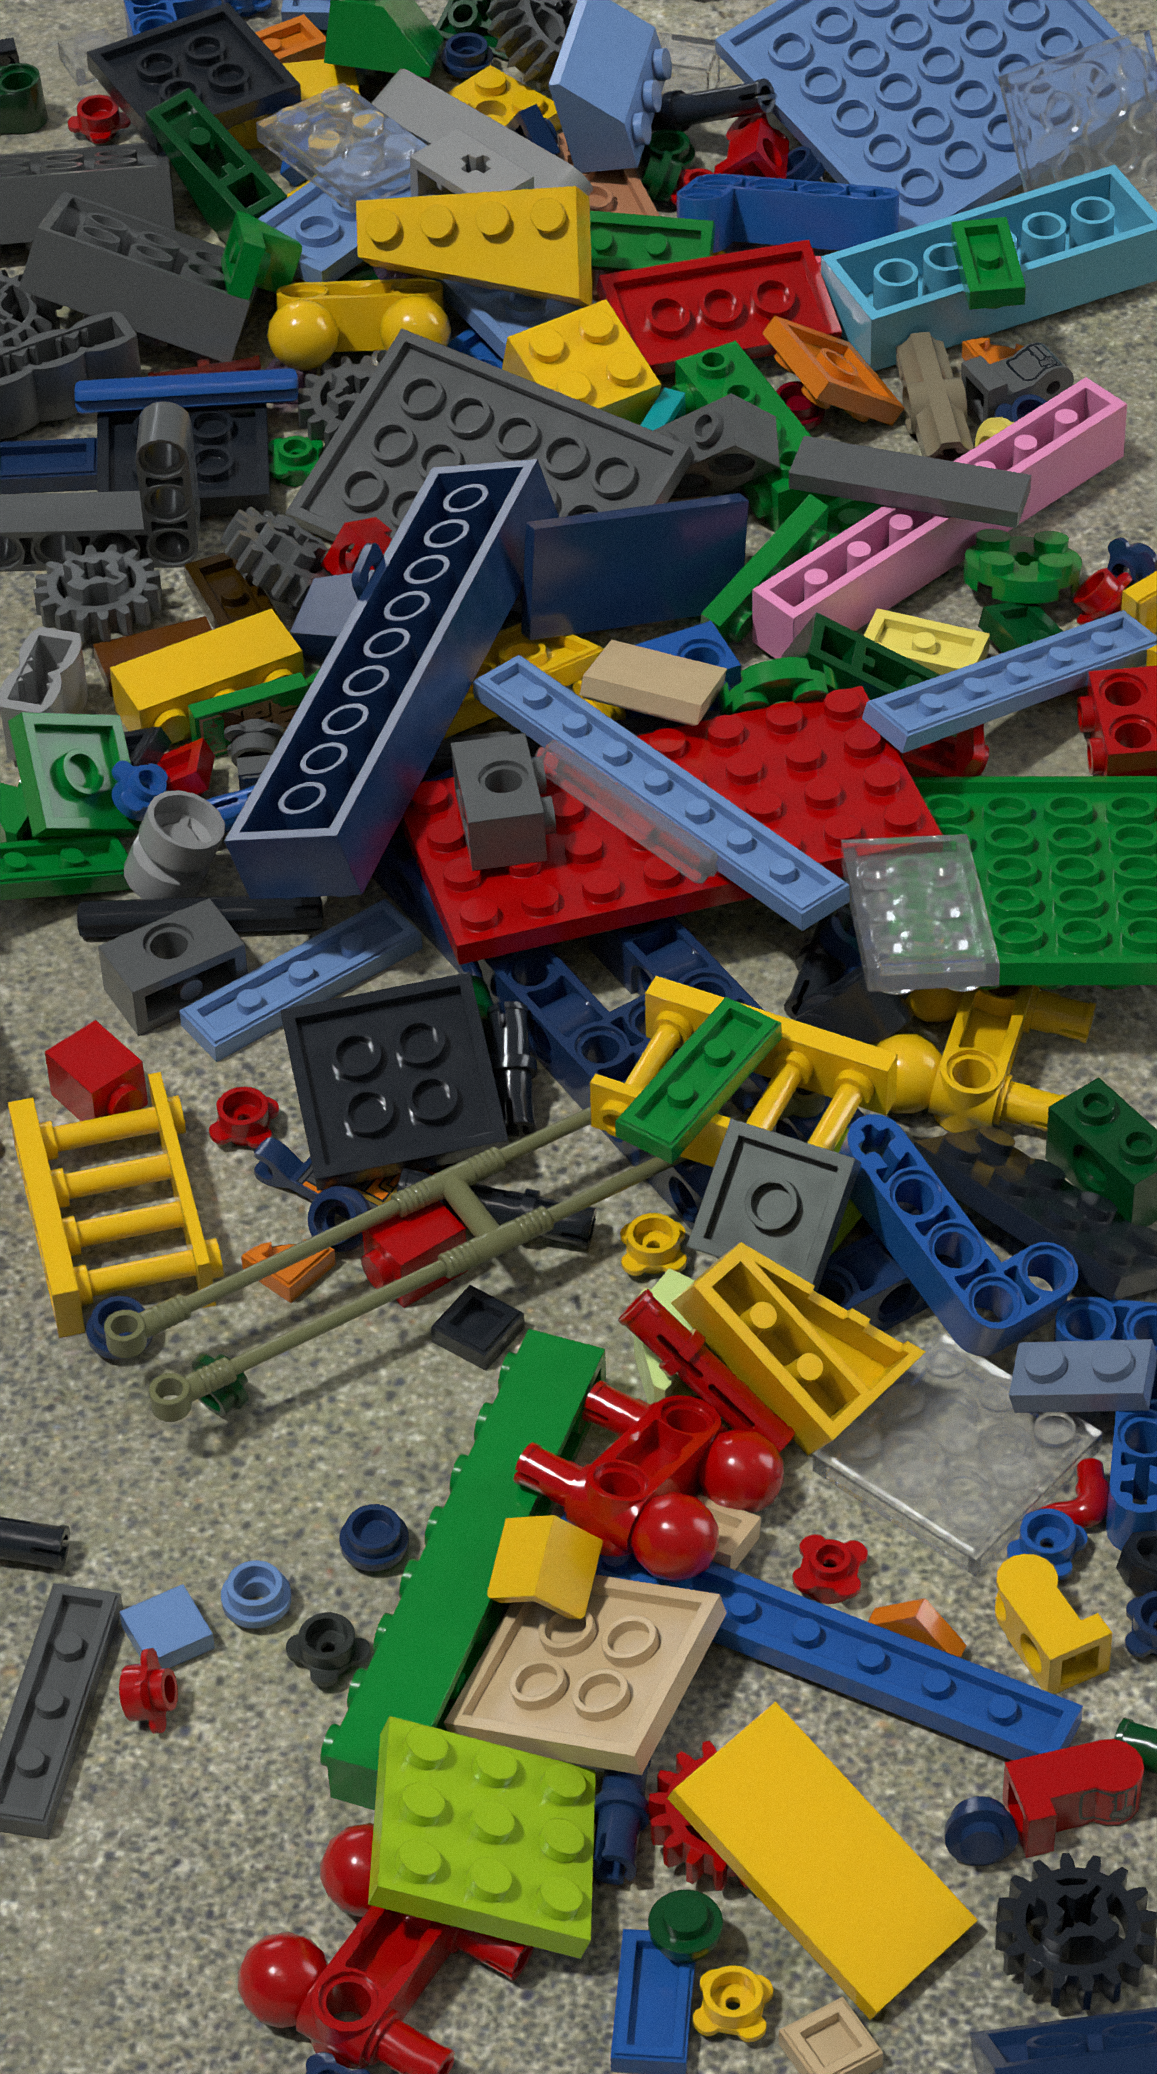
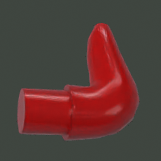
M1095 1458L1083 1459L1076 1466L1078 1483L1075 1486L1077 1498L1048 1504L1039 1509L1059 1510L1068 1515L1074 1524L1081 1526L1083 1529H1091L1098 1525L1107 1515L1109 1483L1105 1480L1103 1463Z

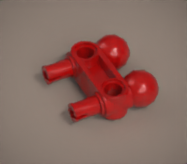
M600 1380L594 1385L584 1404L586 1409L582 1413V1420L594 1423L618 1435L619 1438L592 1464H587L584 1467L572 1461H567L543 1449L541 1445L532 1442L520 1455L515 1468L518 1472L514 1474L513 1478L514 1483L526 1486L563 1506L567 1522L602 1539L601 1555L620 1557L634 1553L637 1561L653 1577L677 1583L695 1577L708 1569L719 1548V1527L714 1515L698 1498L693 1496L701 1489L705 1497L719 1506L744 1510L749 1513L761 1511L773 1504L784 1483V1462L778 1449L763 1434L742 1428L728 1431L727 1427L721 1425V1417L716 1409L701 1399L692 1396L675 1395L649 1404L609 1386V1383Z
M365 1823L346 1827L330 1840L320 1862V1879L328 1898L342 1912L362 1917L361 1921L330 1963H328L324 1952L308 1937L289 1931L264 1936L247 1950L238 1970V1991L246 2009L259 2022L280 2029L296 2026L297 2032L310 2039L315 2053H330L335 2057L336 2063L346 2068H365L368 2065H375L379 2061L399 2074H449L455 2057H453L455 2051L402 2022V2020L451 1953L461 1950L514 1981L527 1965L534 1947L368 1905L374 1824ZM341 2012H354L361 2015L362 2018L354 2022H343L333 2016Z

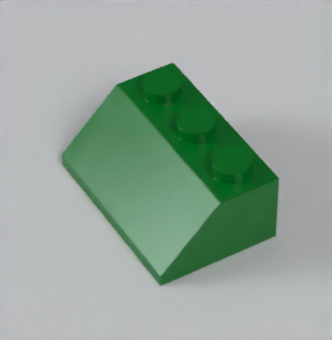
M330 0L324 63L397 73L399 69H405L417 76L429 78L442 52L444 38L415 0Z

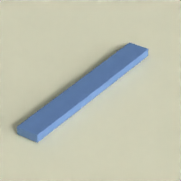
M517 655L472 681L473 694L476 700L801 931L850 902L848 883L522 656Z

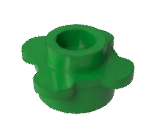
M302 436L273 439L268 443L269 454L273 460L269 463L270 476L287 486H302L319 460V454L323 451V442L320 439L310 440L308 437Z

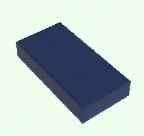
M95 437L0 442V494L97 490V438Z

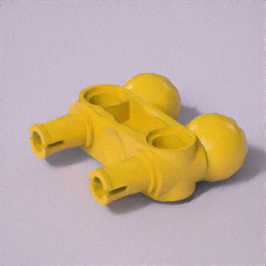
M408 274L404 279L306 282L298 278L293 284L280 287L276 291L277 311L269 322L267 334L272 352L283 364L289 368L306 371L321 366L330 359L334 352L388 351L401 329L447 347L450 341L451 327L448 316L444 312L443 285L438 281L425 279L423 276Z
M937 985L934 988L925 990L909 988L911 994L905 1001L911 1008L913 1015L925 1022H946L954 1018L955 1020L943 1056L932 1042L917 1034H897L880 1041L876 1046L898 1053L896 1099L890 1111L895 1114H912L929 1108L928 1112L934 1115L936 1121L945 1130L952 1133L977 1129L980 1126L993 1127L994 1124L1000 1125L1001 1120L1047 1131L1049 1106L1068 1095H1059L1012 1081L1013 1076L1010 1073L1023 1033L1029 1034L1031 1029L1080 1040L1081 1043L1086 1044L1094 1018L1096 1003H1086L1063 997L1059 994L1041 990L1042 988L1035 985H1002L990 990L977 989L970 985Z

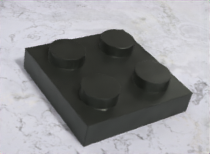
M731 1118L687 1247L721 1258L742 1242L815 1286L813 1290L818 1291L862 1162L856 1158Z

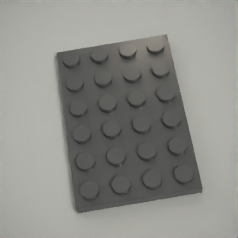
M401 329L285 513L288 517L293 518L301 528L333 542L344 523L377 517L392 530L389 537L393 539L432 468L538 459L559 517L648 506L668 502L695 457L691 447L687 444ZM355 544L350 545L348 548L352 550ZM523 587L507 617L522 622ZM588 632L573 635L584 639Z

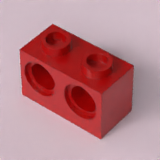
M1157 666L1088 671L1087 696L1077 698V719L1080 732H1090L1091 738L1087 739V763L1090 774H1099L1100 776H1157Z

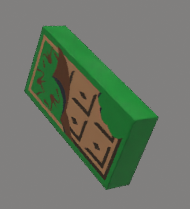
M299 672L188 705L192 742L204 738L215 757L228 754L227 747L231 742L224 738V730L228 726L240 724L249 719H261L281 725L285 733L309 690L304 676Z

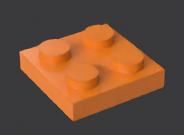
M777 316L773 317L762 334L777 351L774 356L775 360L784 369L801 380L804 384L801 388L802 393L817 406L829 409L833 405L844 409L849 415L861 422H867L871 418L891 426L905 409L850 342Z

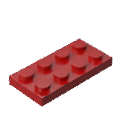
M809 240L599 275L596 286L600 301L607 299L656 376L675 373L676 360L733 341H737L750 359L775 355L777 351L762 334L774 316L839 339L842 334L841 326Z

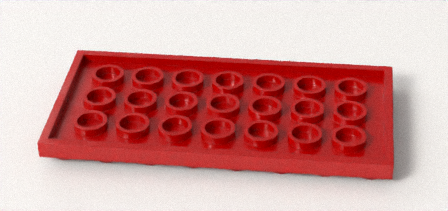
M862 686L834 690L828 693L825 699L797 703L793 701L780 702L760 709L718 716L710 720L701 721L695 726L683 725L674 728H664L637 736L839 878L942 854L943 835L898 751L862 719L866 703L870 701ZM554 754L542 755L547 794H540V797H552L556 819V834L546 835L547 861L472 871L455 794L454 777L420 783L400 821L458 965L754 897Z

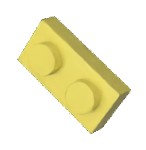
M878 608L864 634L865 637L940 675L985 660L989 653L990 633Z

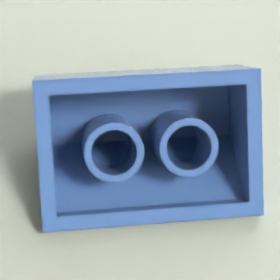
M577 0L549 82V89L574 167L581 173L638 168L644 146L650 144L651 124L654 114L661 110V92L665 80H670L672 74L670 53L667 48H661L656 28L611 0Z

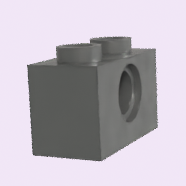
M525 733L451 743L455 794L472 871L547 861L546 835L556 834L554 806L551 796L540 797V794H547L542 756L531 758Z
M210 898L185 909L178 910L167 917L120 935L98 946L104 990L138 1036L180 1018L179 1011L248 973L244 942Z

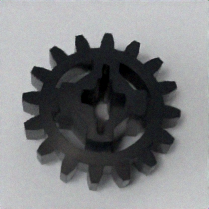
M1062 1853L1060 1868L1052 1871L1040 1859L1034 1861L1032 1864L1031 1882L1023 1877L1014 1875L1010 1879L1009 1897L999 1898L997 1903V1924L994 1944L995 1950L1004 1952V1972L1007 1976L1025 1972L1023 1992L1028 1996L1038 1992L1042 1987L1051 1990L1050 2001L1052 2007L1059 2008L1064 2002L1066 1995H1076L1082 2010H1090L1092 1996L1099 1992L1111 2003L1119 2002L1122 1981L1138 1988L1143 1981L1144 1965H1153L1155 1958L1157 1912L1147 1910V1889L1145 1887H1138L1127 1891L1128 1870L1121 1867L1113 1871L1109 1876L1101 1873V1857L1095 1855L1087 1862L1086 1868L1075 1867L1070 1853ZM1114 1916H1116L1123 1927L1125 1939L1119 1936L1120 1925L1111 1920ZM1028 1923L1034 1926L1033 1937L1040 1941L1037 1946L1032 1942L1026 1927Z

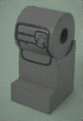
M1039 342L1030 343L1022 347L1014 356L989 364L982 356L961 363V378L966 393L967 414L979 427L985 420L994 418L997 407L1002 403L1012 405L1017 398L1028 394L1037 395L1049 401L1071 387L1074 382L1071 370L1045 344Z

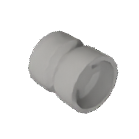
M177 790L165 791L155 796L146 810L139 827V834L134 840L124 864V877L129 887L142 899L197 897L209 871V865L214 859L225 834V822L220 812L209 801L194 793Z

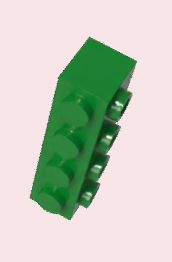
M737 341L707 349L675 361L676 385L672 386L671 389L685 393L686 415L722 397L733 394L776 416L780 468L739 486L748 497L750 507L756 517H763L772 530L776 532L809 494L825 504L839 498L789 488V471L804 436H812Z

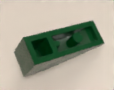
M189 88L145 112L146 122L210 227L225 243L227 242L237 210L248 213L258 219L287 198L283 190Z
M818 612L813 615L781 656V658L799 657L808 659L810 669L818 670L824 673V664L834 671L838 690L862 686L869 700L940 676V674Z

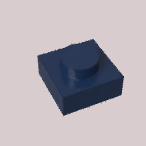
M537 104L519 111L505 126L556 156L561 152L558 147L556 130L550 120L543 118Z

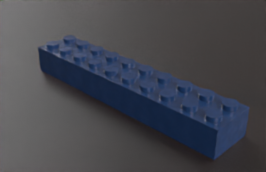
M538 459L434 467L430 470L224 840L250 899L279 898L289 900L296 897H348L363 894L473 683L472 681H474L523 587L526 522L559 518Z

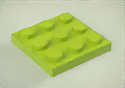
M389 1716L380 1734L368 1905L581 1959L591 1941L596 1770Z

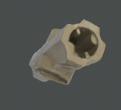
M930 332L910 334L903 344L896 346V367L898 368L899 378L903 386L902 401L905 408L903 413L906 429L909 434L916 433L922 456L955 461L974 449L967 426V400L962 378L953 377L943 341L933 338Z

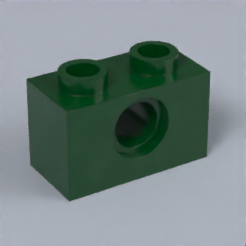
M1099 1077L1049 1106L1045 1159L1061 1168L1066 1174V1179L1083 1192L1099 1194L1112 1201L1117 1206L1118 1210L1116 1213L1135 1226L1148 1227L1156 1222L1157 1129Z

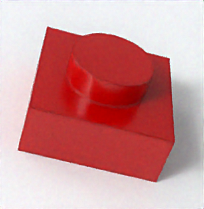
M204 738L165 753L157 765L168 776L166 790H180L201 796L206 790H209L215 755Z

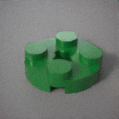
M984 529L976 533L975 544L965 552L963 579L966 585L976 592L978 581L993 587L992 598L1001 601L1024 604L1049 603L1059 600V590L1062 588L1070 587L1071 595L1079 590L1082 559L1077 552L1068 548L1069 537L1057 531H1041L1036 533L1034 537L1010 536L1008 532L999 529Z
M799 657L777 658L751 665L740 671L741 683L734 686L730 691L727 682L720 688L717 696L720 715H733L772 706L780 702L793 701L797 703L825 699L828 693L838 690L835 673L824 664V673L810 669L809 660Z

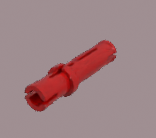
M649 1289L642 1292L621 1314L618 1322L622 1326L625 1325L661 1360L659 1368L668 1377L676 1374L703 1401L713 1406L720 1414V1417L733 1430L742 1428L761 1433L774 1444L779 1453L795 1435L793 1428L789 1427L745 1382L740 1380L704 1345L706 1337L697 1328L689 1331L653 1296Z

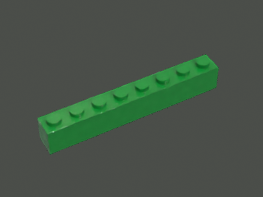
M528 1329L518 1352H509L506 1355L498 1379L499 1392L493 1404L485 1402L479 1411L474 1429L475 1443L469 1455L461 1453L454 1464L450 1478L449 1498L444 1507L437 1505L430 1514L424 1540L426 1546L419 1560L410 1559L404 1569L399 1588L400 1601L394 1614L385 1613L378 1624L373 1643L375 1654L368 1669L360 1667L353 1676L347 1696L348 1711L341 1725L332 1724L325 1735L320 1754V1763L322 1766H326L328 1770L331 1798L375 1810L380 1734L389 1716L447 1731L444 1722L510 1603H499L487 1596L505 1519L551 1515L556 1504L548 1497L526 1486L514 1483V1474L518 1472L515 1469L518 1459L524 1449L534 1442L541 1445L543 1449L567 1461L575 1462L592 1423L582 1420V1413L586 1409L584 1407L586 1398L597 1382L600 1380L606 1382L604 1348Z

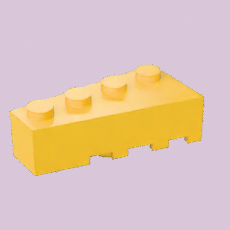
M577 186L356 201L358 257L373 267L440 280L446 279L486 289L514 292L544 300L561 301L580 307H587L593 304L589 196Z

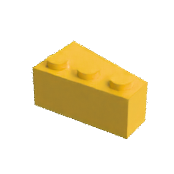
M740 1242L712 1264L671 1304L693 1329L697 1328L706 1337L705 1342L740 1380L745 1382L789 1427L793 1428L795 1435L792 1439L808 1456L833 1441L910 1368L925 1351L909 1341L905 1343L899 1342L869 1324L870 1318L853 1308L847 1311L815 1292L813 1284Z

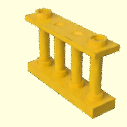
M655 976L645 992L646 1037L651 1040L625 1083L598 1074L594 1075L590 1081L591 1127L606 1131L608 1134L616 1137L615 1121L666 1065L676 1048L682 1047L722 1002L724 997ZM743 1004L782 1023V1039L753 1071L772 1079L749 1116L747 1124L772 1131L797 1087L833 1098L807 1142L818 1147L834 1151L858 1107L887 1115L896 1099L898 1053ZM716 1113L680 1156L714 1167L731 1118Z
M161 1072L148 1074L152 1107L54 1127L51 1121L39 1123L33 1097L7 1102L15 1150L59 1338L85 1333L81 1306L93 1304L94 1296L195 1276L198 1290H201L213 1284L214 1278L224 1277L217 1239L204 1240L177 1137L178 1134L186 1133L179 1095L167 1097ZM156 1132L158 1133L163 1152L160 1155L64 1174L63 1168L50 1170L48 1162L59 1159L58 1152ZM170 1179L175 1202L78 1222L75 1221L74 1216L61 1217L59 1208L70 1206V1199ZM180 1227L183 1229L188 1249L186 1251L88 1271L86 1264L73 1267L71 1256L82 1254V1247ZM214 1301L203 1308L216 1306V1303Z

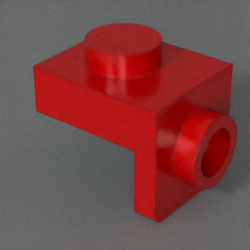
M984 724L959 732L956 737L948 736L905 753L900 752L896 748L911 777L980 776L989 758V746L984 741Z

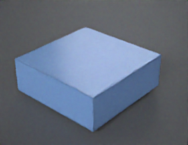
M183 1584L119 1611L122 1628L139 1657L143 1649L154 1648L162 1668L174 1667L215 1649L213 1633Z

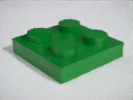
M21 712L8 721L33 837H79L116 834L118 837H133L139 833L142 821L126 817L117 809L112 799V789L118 782L112 776V768L119 761L130 763L120 715Z

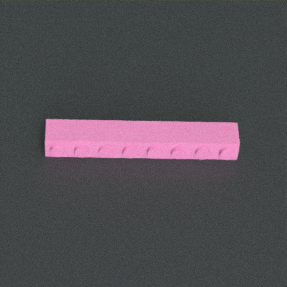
M1085 377L953 462L1031 475V490L1019 524H1021L1124 457L1127 403ZM884 505L752 589V642L775 659L781 658L785 650L816 612L856 631L871 621L877 608L883 610L890 609L964 561L966 550L975 544L976 533L980 530L999 529L1008 532L1013 528Z

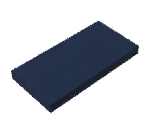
M740 493L526 522L521 633L529 640H537L701 616V613L745 566L749 500Z

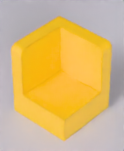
M555 1515L506 1518L487 1596L499 1603L535 1601L569 1619H582L586 1613L603 1540Z

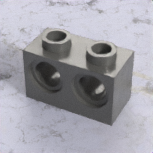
M733 394L722 397L653 430L689 445L695 457L670 498L719 496L780 468L776 416Z

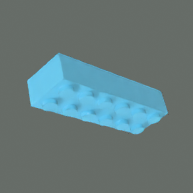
M1111 165L821 256V274L842 329L841 336L845 341L850 342L874 371L896 364V346L903 344L912 333L930 332L933 338L943 341L945 348L961 344L962 341L987 336L1157 281V212L1117 166ZM1007 217L1026 285L1025 305L1005 306L998 309L983 308L969 310L951 243V222Z

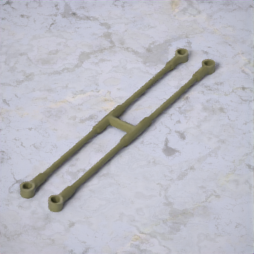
M797 1087L778 1121L792 1115L805 1118L818 1115L825 1107V1096ZM756 1104L746 1108L744 1115L735 1120L746 1123ZM590 1106L501 1149L491 1147L478 1155H474L467 1160L461 1161L403 1190L393 1193L390 1201L186 1297L178 1294L140 1313L132 1310L114 1312L107 1318L104 1324L106 1345L109 1352L116 1357H135L143 1352L148 1338L178 1323H182L184 1320H188L191 1318V1312L397 1215L404 1218L442 1199L449 1203L475 1238L468 1242H464L462 1245H458L438 1255V1261L230 1360L223 1357L185 1376L176 1373L159 1375L149 1385L152 1413L159 1420L175 1422L189 1414L193 1401L235 1382L237 1379L236 1375L443 1276L450 1279L472 1267L495 1258L541 1234L551 1231L554 1223L688 1159L679 1156L673 1164H670L658 1157H654L547 1209L540 1206L514 1220L499 1225L471 1190L470 1186L504 1171L507 1163L590 1125ZM124 1332H132V1334L127 1336H119V1334ZM169 1395L178 1396L171 1400L163 1399L164 1397Z

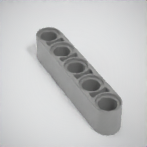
M399 69L366 110L369 118L382 131L385 130L422 148L459 128L534 176V189L577 186L587 196L593 191L589 180L568 162L408 70Z

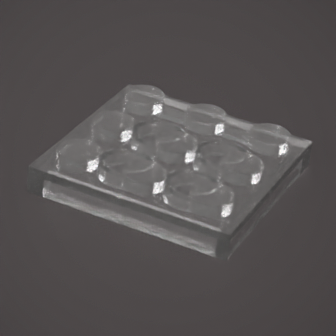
M1139 29L998 76L1024 193L1116 165L1146 201L1157 197V63L1150 30Z
M939 1331L921 1348L925 1353L833 1441L813 1453L812 1471L976 1577L1020 1532L1023 1517L1047 1505L1077 1474V1464L1083 1459L1093 1458L1101 1450L1103 1432L1071 1412L1015 1413L1009 1398L1012 1375L983 1357L964 1351L951 1337Z

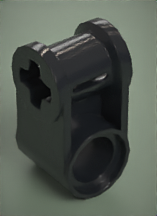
M873 960L852 970L830 986L808 996L802 1002L797 1012V1017L794 1020L872 1045L893 1035L905 1026L913 1017V1012L896 985H890L889 974L880 960Z

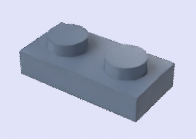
M1153 1340L1019 1342L1009 1391V1398L1014 1412L1149 1410L1157 1364V1353Z

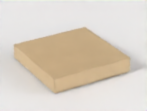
M611 639L583 675L580 696H583L584 699L695 726L699 724L717 698L720 688L724 685L727 668Z

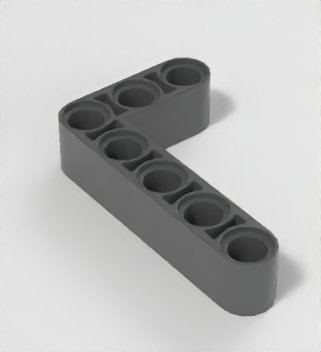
M164 401L152 403L141 412L136 450L139 491L0 494V572L46 571L47 562L53 561L62 564L65 562L64 552L71 551L79 556L84 555L86 546L93 545L97 552H105L111 544L117 545V551L121 555L132 549L138 550L139 561L151 558L154 568H175L192 562L198 552L201 507L192 423L188 412L175 403Z

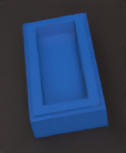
M623 1929L610 2057L611 2072L686 2074L696 1962L678 1963L668 1959L655 1947L650 1939L648 1930Z

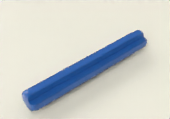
M284 368L80 380L75 384L74 395L78 413L97 414L143 411L150 404L162 401L172 402L183 408L294 402L298 399L299 387L296 370Z

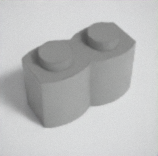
M39 627L23 642L19 652L20 667L8 675L0 688V714L8 759L16 760L8 721L21 712L81 714L88 700V687L80 633Z

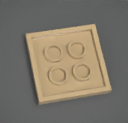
M595 1575L586 1613L582 1619H569L535 1601L512 1602L444 1722L446 1729L452 1733L559 1761L642 1775L727 1614L721 1596L716 1593Z

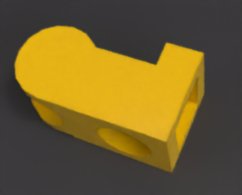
M1034 1554L1012 1556L1004 1561L997 1571L996 1586L998 1593L995 1600L994 1615L999 1626L1006 1634V1638L1041 1689L1057 1694L1109 1671L1113 1633L1099 1613L1080 1620L1057 1588L1058 1574L1055 1567L1047 1559Z

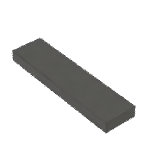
M804 436L789 471V488L1017 528L1031 490V475Z
M53 1583L0 1741V1832L49 1839L120 1619L119 1611L123 1610L121 1593Z

